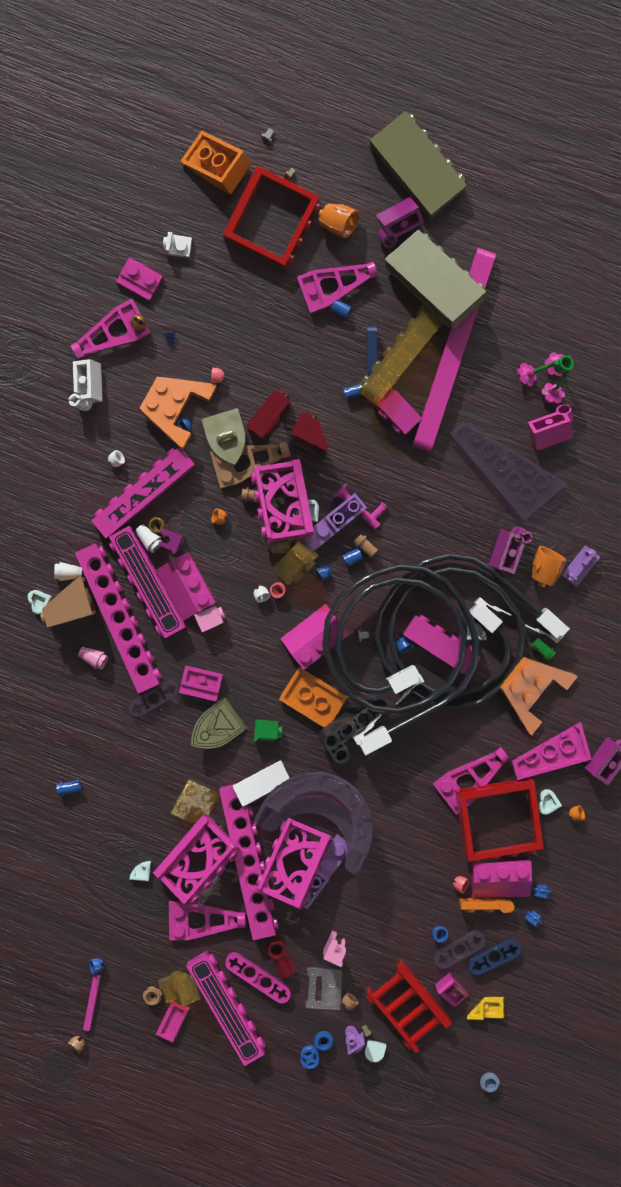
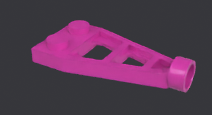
M374 262L363 265L314 270L298 276L297 279L309 312L312 314L330 307L334 301L340 300L367 280L378 277ZM353 272L356 276V281L348 286H343L340 276ZM325 278H334L337 280L338 289L327 296L322 291L320 281Z
M133 299L115 307L79 341L70 345L77 359L90 353L134 343L151 334L147 325L141 331H137L131 326L132 317L137 314L141 315ZM137 318L134 319V321H136L139 325L143 324ZM121 319L127 328V333L119 337L111 336L108 330L109 326L115 320ZM99 331H104L108 341L100 345H94L92 337Z
M500 747L491 754L447 772L436 780L433 785L457 815L458 807L455 790L461 789L456 783L457 778L470 774L475 779L473 787L487 785L500 767L509 761L510 758ZM497 755L499 756L501 761L496 760ZM483 763L488 764L490 771L483 778H479L474 769ZM475 798L466 800L467 806H469L475 800Z
M180 900L169 901V940H191L234 928H246V912H235L198 902L194 905H183ZM189 913H202L205 916V925L196 929L190 928ZM210 915H223L224 924L211 926Z

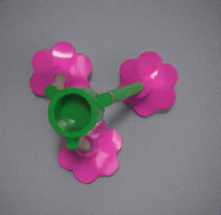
M551 353L549 358L545 360L544 366L535 369L531 365L522 363L517 370V374L520 377V382L528 387L532 386L534 381H536L537 373L547 369V373L550 375H563L557 384L547 383L541 391V394L548 403L560 404L565 397L560 386L570 376L569 371L573 368L574 362L571 356Z

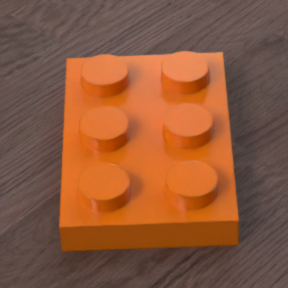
M298 667L279 700L322 727H325L334 720L346 701L347 696L301 667Z

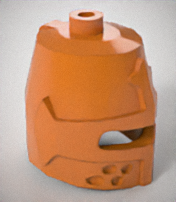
M327 204L319 212V224L329 232L346 239L355 230L361 214L358 210L343 204Z
M539 546L532 563V578L539 582L538 585L541 587L546 585L553 586L563 571L566 558L549 548Z

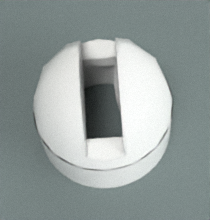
M115 450L109 455L108 462H111L112 467H119L125 463V458L120 451Z
M259 586V589H254V598L258 603L269 599L270 593L266 587Z

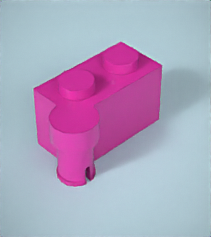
M387 386L379 396L376 395L371 400V403L379 410L378 414L384 420L388 418L392 423V429L398 434L400 432L407 434L422 419L407 401L390 386Z

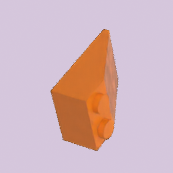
M204 131L200 132L180 161L200 177L230 195L252 165V162L243 150Z

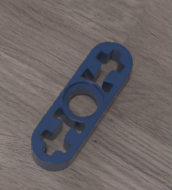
M367 325V381H377V325Z
M514 939L506 940L471 957L468 962L469 969L473 974L481 975L517 958L521 953V947ZM512 944L513 947L517 946V947L514 949V950H515L514 953H511V951H508V952L505 953V955H506L507 957L504 958V956H503V954H502V952H501V950H500L501 948H503V950H504V952H505V951L509 950V945ZM491 953H499L500 959L497 962L490 961L489 956ZM483 957H486V960L489 964L488 966H486V963H483L480 965L481 968L478 970L476 967L472 968L473 966H475V961H478V963L484 962Z

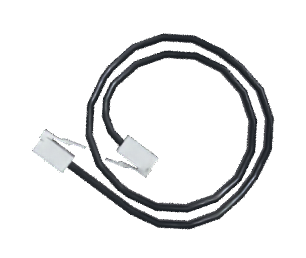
M447 553L424 559L416 565L424 567L428 564L448 559L472 562L491 573L537 615L535 620L550 635L538 628L534 629L528 625L525 626L540 634H546L555 643H558L569 630L550 610L544 608L541 611L496 569L476 557ZM455 567L434 570L433 572L439 575L456 573L474 576L496 590L514 613L519 638L515 660L504 678L478 699L458 704L448 703L441 709L458 711L482 705L501 691L500 686L523 657L526 635L520 611L504 589L475 570ZM408 571L401 578L408 579L416 572ZM422 574L416 580L425 581L427 578L431 577L427 576L426 574ZM395 583L379 607L374 631L380 661L391 676L396 674V671L385 658L380 631L383 612L395 592L403 585ZM408 585L403 589L390 614L387 635L393 659L401 670L407 667L398 656L393 636L396 614L407 594L416 585ZM481 597L474 602L475 605L470 609V612L491 633L496 630L500 635L504 646L503 661L495 673L480 684L466 688L457 697L482 691L500 678L509 665L511 648L508 636L500 626L502 621L486 607V605H490ZM490 606L498 612L502 611L508 615H511L496 606ZM424 682L417 685L429 693L437 689ZM413 688L409 693L419 700L426 697ZM446 690L441 695L447 696L453 690ZM432 701L431 703H429V704H427V705L431 706V705L435 704V703L438 702V701Z
M398 564L364 576L336 597L324 619L322 648L329 671L334 680L351 700L375 712L395 714L417 709L431 703L454 683L464 664L467 641L460 612L444 592L422 580L397 577L370 584L349 601L337 623L335 652L341 672L352 686L365 693L380 694L392 690L394 694H397L408 688L395 703L396 705L410 693L412 688L424 682V680L413 665L386 678L388 684L384 686L368 687L354 680L347 670L341 647L344 624L355 604L374 589L398 583L420 586L438 596L453 614L460 637L457 662L446 682L420 701L400 707L373 705L353 694L335 669L328 641L330 623L341 601L359 586L378 576L398 570L421 572L445 586L457 601L468 624L473 641L471 661L459 686L442 700L387 729L382 725L365 734L381 717V714H379L363 732L353 737L365 755L392 742L389 735L446 706L466 689L477 668L480 640L471 612L464 599L449 580L426 567Z

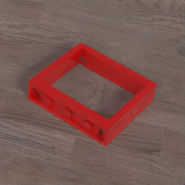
M257 165L223 233V238L286 269L287 265H291L295 258V255H293L295 249H299L304 240L302 238L304 231L308 232L312 224L310 219L313 213L317 214L321 205L319 203V196ZM262 178L310 201L283 257L235 234Z
M524 778L455 790L464 858L469 862L480 863L482 859L487 858L489 860H498L504 855L515 857L519 856V853L522 852L532 854L537 853L539 849H544L535 781L533 779ZM527 790L534 842L473 852L466 800Z

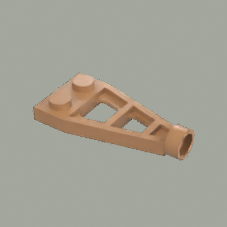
M287 442L276 445L245 446L242 455H247L250 458L251 464L246 470L237 472L234 465L225 462L213 451H210L220 489L239 484L250 478L251 473L254 472V466L272 465L282 458L291 456ZM279 448L281 449L282 455L278 454ZM267 451L269 459L261 464H256L253 453Z

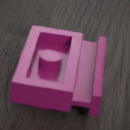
M129 257L116 283L151 301L163 276Z
M186 665L179 693L217 701L223 674Z

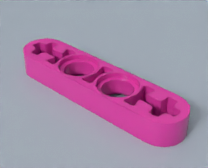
M232 952L227 956L225 964L228 970L279 1003H285L289 1000L290 988L239 953ZM235 958H237V959H238L237 963L240 964L241 966H242L243 962L246 963V964L243 966L241 972L238 971V970L240 969V966H238L237 964H234V966H231V965H230V964H231L230 959L234 960ZM253 968L256 974L253 977H247L245 970ZM268 978L272 984L270 987L264 988L261 985V980ZM275 983L277 984V986H276V989H277V990H279V991H282L283 989L286 990V991H285V994L287 995L286 997H285V996H282L281 998L278 997V996H279V993H278V991H276L275 989H274L273 993L270 992V991L273 990Z

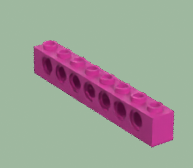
M95 543L76 552L75 555L137 692L141 693L160 684V679H162L158 668L155 669L152 664L154 658L150 650L146 651L144 646L146 640L143 634H139L137 631V620L135 616L131 617L128 609H131L129 602L126 598L123 599L120 593L123 590L119 581L115 582L113 574L115 572L111 563L107 564L105 560L107 554L104 547ZM94 560H99L101 563V567L97 571L92 568ZM106 577L109 581V585L106 588H102L99 584L100 579ZM111 594L117 598V602L113 606L107 602V598ZM118 612L123 613L125 616L122 623H118L115 619V615ZM126 629L130 630L133 634L131 640H125L123 637V632ZM133 647H137L140 650L138 658H134L131 655ZM140 665L148 667L147 675L139 673Z
M233 785L220 787L219 791L229 836L240 847L235 863L252 938L256 940L276 935V929H279L277 918L272 916V910H274L273 900L269 899L267 894L258 891L256 883H251L248 879L251 875H256L259 878L266 869L264 861L260 862L259 854H262L260 843H256L255 836L258 835L256 824H252L250 818L253 817L252 806L247 804L240 809H235L232 806V801L239 800ZM242 818L246 821L247 825L242 828L238 827L236 820ZM243 837H247L250 839L251 844L243 846L240 840ZM252 856L255 862L252 865H248L244 861L245 857ZM261 894L263 900L256 902L253 899V895ZM263 912L267 915V919L259 920L257 914Z

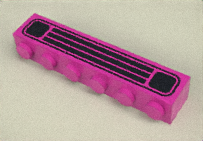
M128 526L110 536L111 541L109 545L113 552H118L120 556L118 561L123 569L126 568L129 572L128 580L132 586L136 585L139 591L136 594L141 603H146L148 607L146 612L151 620L154 618L157 623L155 628L159 636L163 635L164 638H167L185 628L184 621L133 528Z
M207 950L188 961L186 967L243 1065L246 1066L264 1055L266 1044L262 1037H258L255 1033L256 1027L252 1020L248 1021L245 1016L247 1012L243 1004H238L236 1000L237 994L232 987L229 988L227 985V977L216 966L218 962L213 954L210 955Z

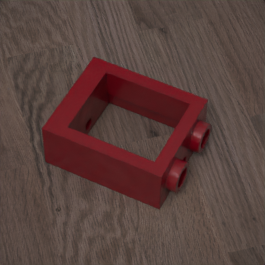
M274 389L246 425L247 429L263 441L291 406L290 396L281 389L279 392Z

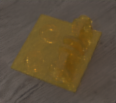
M189 779L186 781L170 814L196 824L203 815L209 816L220 793L198 784L193 779Z

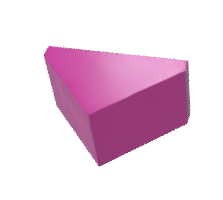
M450 972L435 984L439 995L454 1008L469 996Z

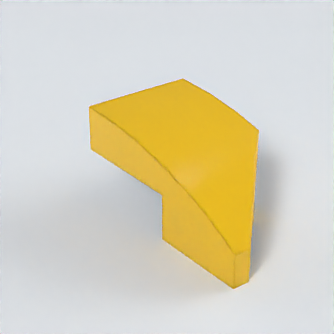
M484 997L468 1014L467 1019L504 1018V997Z

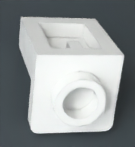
M168 232V236L164 237L163 249H166L167 255L190 258L192 237L173 235L172 232Z

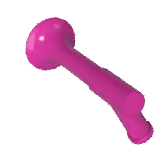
M347 483L333 498L340 497L343 500H347L351 496L346 488ZM382 502L372 514L364 510L359 515L375 530L380 525L376 519L388 507Z

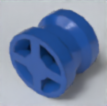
M309 1045L301 1050L300 1062L303 1067L313 1069L318 1065L319 1051L316 1047Z

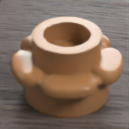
M150 986L144 991L143 999L148 1005H156L161 1001L162 993L160 989Z

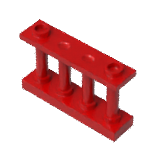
M401 960L396 964L397 974L375 992L370 986L367 988V998L373 1006L376 1004L399 1031L404 1038L403 1042L409 1050L413 1048L417 1053L419 1051L417 1041L437 1025L443 1024L445 1028H448L452 1022L404 961ZM401 980H407L410 984L409 989L386 1007L380 998ZM418 994L422 999L420 1001L421 1004L402 1020L398 1021L392 1012L413 995L416 996ZM430 1009L434 1013L433 1019L410 1036L404 1027L425 1010L428 1011Z

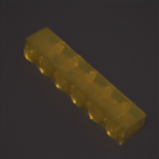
M424 304L417 311L419 316L416 319L412 317L405 326L408 328L406 332H400L395 338L396 344L394 347L389 346L383 353L385 358L381 362L377 361L371 368L373 373L370 376L366 375L359 383L361 385L359 392L376 406L444 323Z

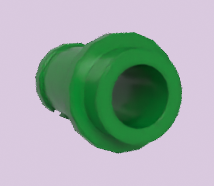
M539 637L530 646L543 656V660L549 661L556 653L553 651V647L547 646Z

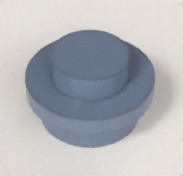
M485 1073L480 1079V1085L484 1091L494 1092L499 1087V1079L494 1073Z

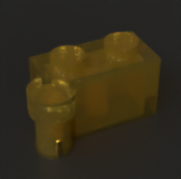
M302 539L272 569L287 585L293 580L297 583L305 575L302 571L305 569L308 572L316 564L314 560L319 555Z
M176 971L171 973L170 976L158 980L166 1003L175 1002L184 1006L200 999L194 977L189 974Z

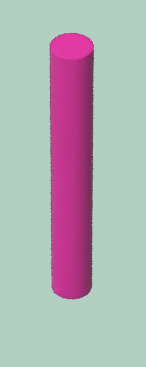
M101 973L93 975L83 1027L85 1031H91Z

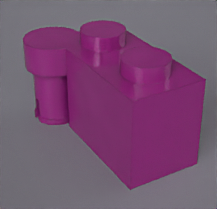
M514 527L511 532L501 529L489 565L515 574L524 548L523 543H530L532 541L529 539V537L533 538L532 533L522 527Z
M607 737L591 758L592 760L585 767L594 777L606 785L611 783L621 769V739L614 742Z

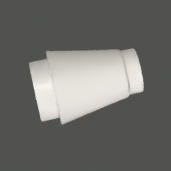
M144 524L136 529L135 533L147 551L153 553L161 547L159 544L161 537Z
M62 562L55 564L54 579L64 581L82 577L81 567Z

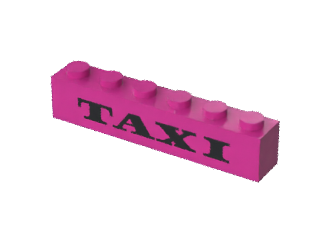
M179 447L172 448L167 453V458L163 461L159 459L152 465L153 469L149 473L146 471L137 478V483L134 485L129 484L122 490L124 494L119 498L117 496L112 498L108 502L109 506L103 510L101 508L93 515L92 523L106 539H109L110 536L119 531L196 466Z

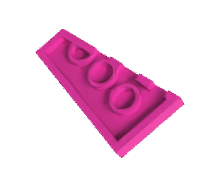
M581 722L512 760L516 779L520 780L592 760Z

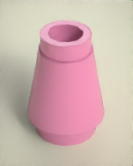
M84 646L78 653V657L95 669L102 670L108 660L105 652Z

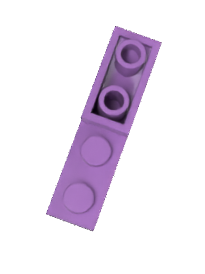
M354 493L313 527L314 533L312 538H299L295 543L307 557L367 507Z
M338 834L330 843L303 907L306 909L310 907L330 880L331 875L353 846Z

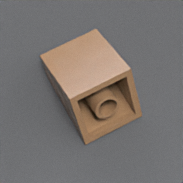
M79 577L42 608L43 613L40 615L44 625L54 627L98 614L86 577Z

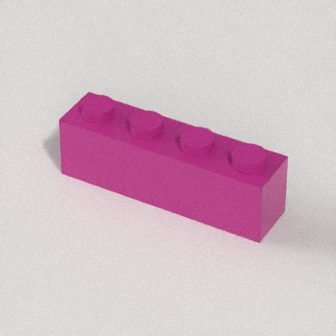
M420 614L419 617L414 615L402 635L454 667L458 657L459 639L454 635L451 638L444 634L446 630L438 625L435 627L428 624L430 620ZM468 646L465 650V660L460 670L464 675L470 666L471 646Z

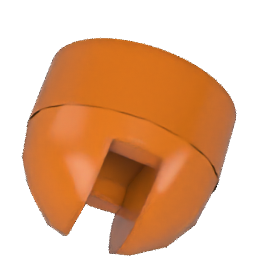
M216 508L213 511L211 521L212 523L222 525L227 521L225 517L227 518L228 515L225 511Z
M580 805L570 809L569 816L572 821L579 822L585 820V812Z

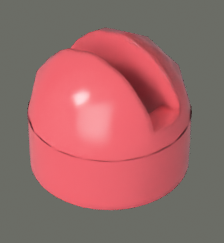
M212 368L211 383H221L224 380V372L219 368Z
M276 582L270 587V593L273 597L280 598L286 593V587L283 583ZM278 585V587L283 591V593H281L275 586Z
M458 876L454 879L456 882H453V886L457 891L464 893L468 888L469 879Z

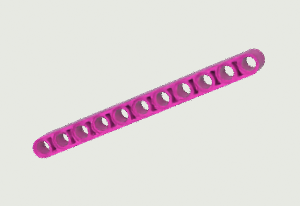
M477 248L469 272L472 279L476 283H481L484 287H486L496 256L495 253ZM478 308L456 328L450 329L412 447L427 452L432 450Z

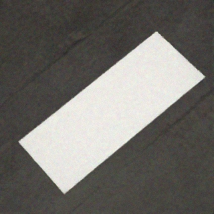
M280 760L233 785V788L243 807L291 780Z

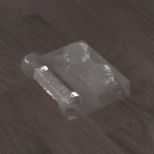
M309 967L307 971L309 987L306 1007L340 1010L342 970ZM317 976H322L321 1001L315 1000Z

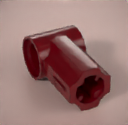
M277 937L272 938L268 942L269 956L272 958L280 977L287 978L295 973L296 969L285 948L284 941ZM274 945L281 946V950L278 952L272 951L271 948Z

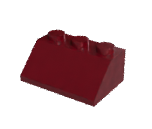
M308 411L306 414L301 412L291 432L292 440L326 456L328 445L317 416Z

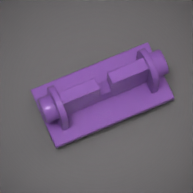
M585 545L563 572L562 576L577 587L600 556L597 555L596 551Z
M348 1026L345 1029L348 1055L351 1053L356 1054L364 1048V1033L361 1032L359 1034L354 1026Z

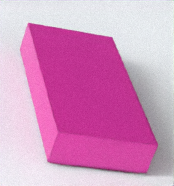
M173 999L156 1035L173 1043L190 1007Z

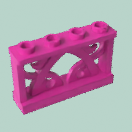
M300 459L292 460V462L254 466V472L251 473L252 484H256L257 489L254 491L255 502H259L260 505L257 513L258 519L263 522V527H261L262 539L266 538V543L270 544L272 542L298 538H312L314 530ZM292 470L291 473L283 476L282 478H280L279 474L277 473ZM265 474H272L277 481L274 482L273 479L267 478L270 483L266 485L262 482V477ZM286 484L287 488L288 486L292 485L294 486V490L290 492L285 488L284 485ZM280 488L288 497L297 498V501L288 507L286 515L279 512L270 503ZM263 490H264V491H268L267 494H266V496H265V499H264ZM293 509H297L299 511L298 515L293 514L292 517H290V513ZM267 512H268L270 515H272V517H270L269 519H268V516H267ZM282 522L285 523V529L281 533H275L271 530L272 523H277V529L281 527ZM289 525L303 527V530L288 532Z
M203 815L153 874L161 879L183 905H194L199 901L201 893L212 886L214 878L225 871L227 863L237 857L240 847L229 838L211 817ZM211 829L218 837L212 840L208 830ZM200 840L201 845L205 844V846L197 848L196 844ZM217 842H223L226 845V851L221 856L218 854L221 847L214 848V844ZM190 850L198 853L206 851L207 861L205 870L188 872L190 868L188 853ZM182 860L185 861V867L179 865ZM170 874L179 877L177 885L168 877ZM184 878L186 879L185 887L187 889L190 883L193 885V889L188 894L182 891Z
M288 818L287 822L284 821L281 825L280 832L282 833L279 839L274 841L272 856L266 859L264 864L266 869L264 874L259 876L256 885L258 886V891L302 910L333 838L326 833ZM294 829L300 830L303 834V841L299 842L297 835L294 840H290V832ZM307 832L321 838L320 841H307ZM286 842V844L289 846L283 849ZM305 849H308L307 854L309 852L313 854L311 859L305 858ZM301 850V859L308 866L307 871H296L288 878L283 858L295 851ZM275 865H277L278 871H273ZM298 875L302 877L301 883H297L296 879L293 883L291 882ZM271 877H276L275 885L280 884L282 881L284 884L280 889L272 890L268 882ZM288 888L296 897L294 900L280 895V893Z

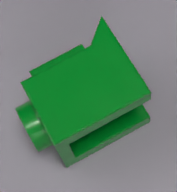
M256 719L254 742L261 738V741L274 742V739L281 738L282 726H279V721Z

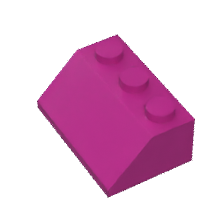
M190 552L177 557L156 570L183 621L217 603Z
M326 604L281 638L303 670L324 655L322 648L324 619L330 610ZM335 615L330 623L329 649L333 648L336 642L337 623L339 620ZM343 628L342 640L349 635L345 628Z
M529 858L482 859L480 863H471L472 898L530 897L532 865Z

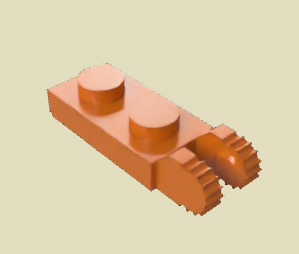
M507 898L459 899V907L468 913H473L475 910H483V912L488 913L494 912L497 909H500L503 913L514 910L513 902Z

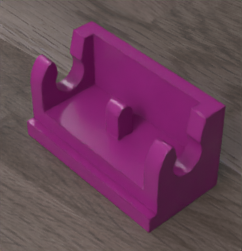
M162 528L161 534L170 539H166L168 543L159 541V544L164 548L172 550L171 553L179 555L185 537Z

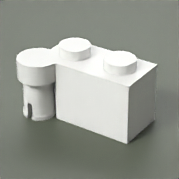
M91 359L74 361V392L78 394H72L69 397V400L72 401H69L72 406H76L79 410L88 411L92 407V403L102 402L101 364Z

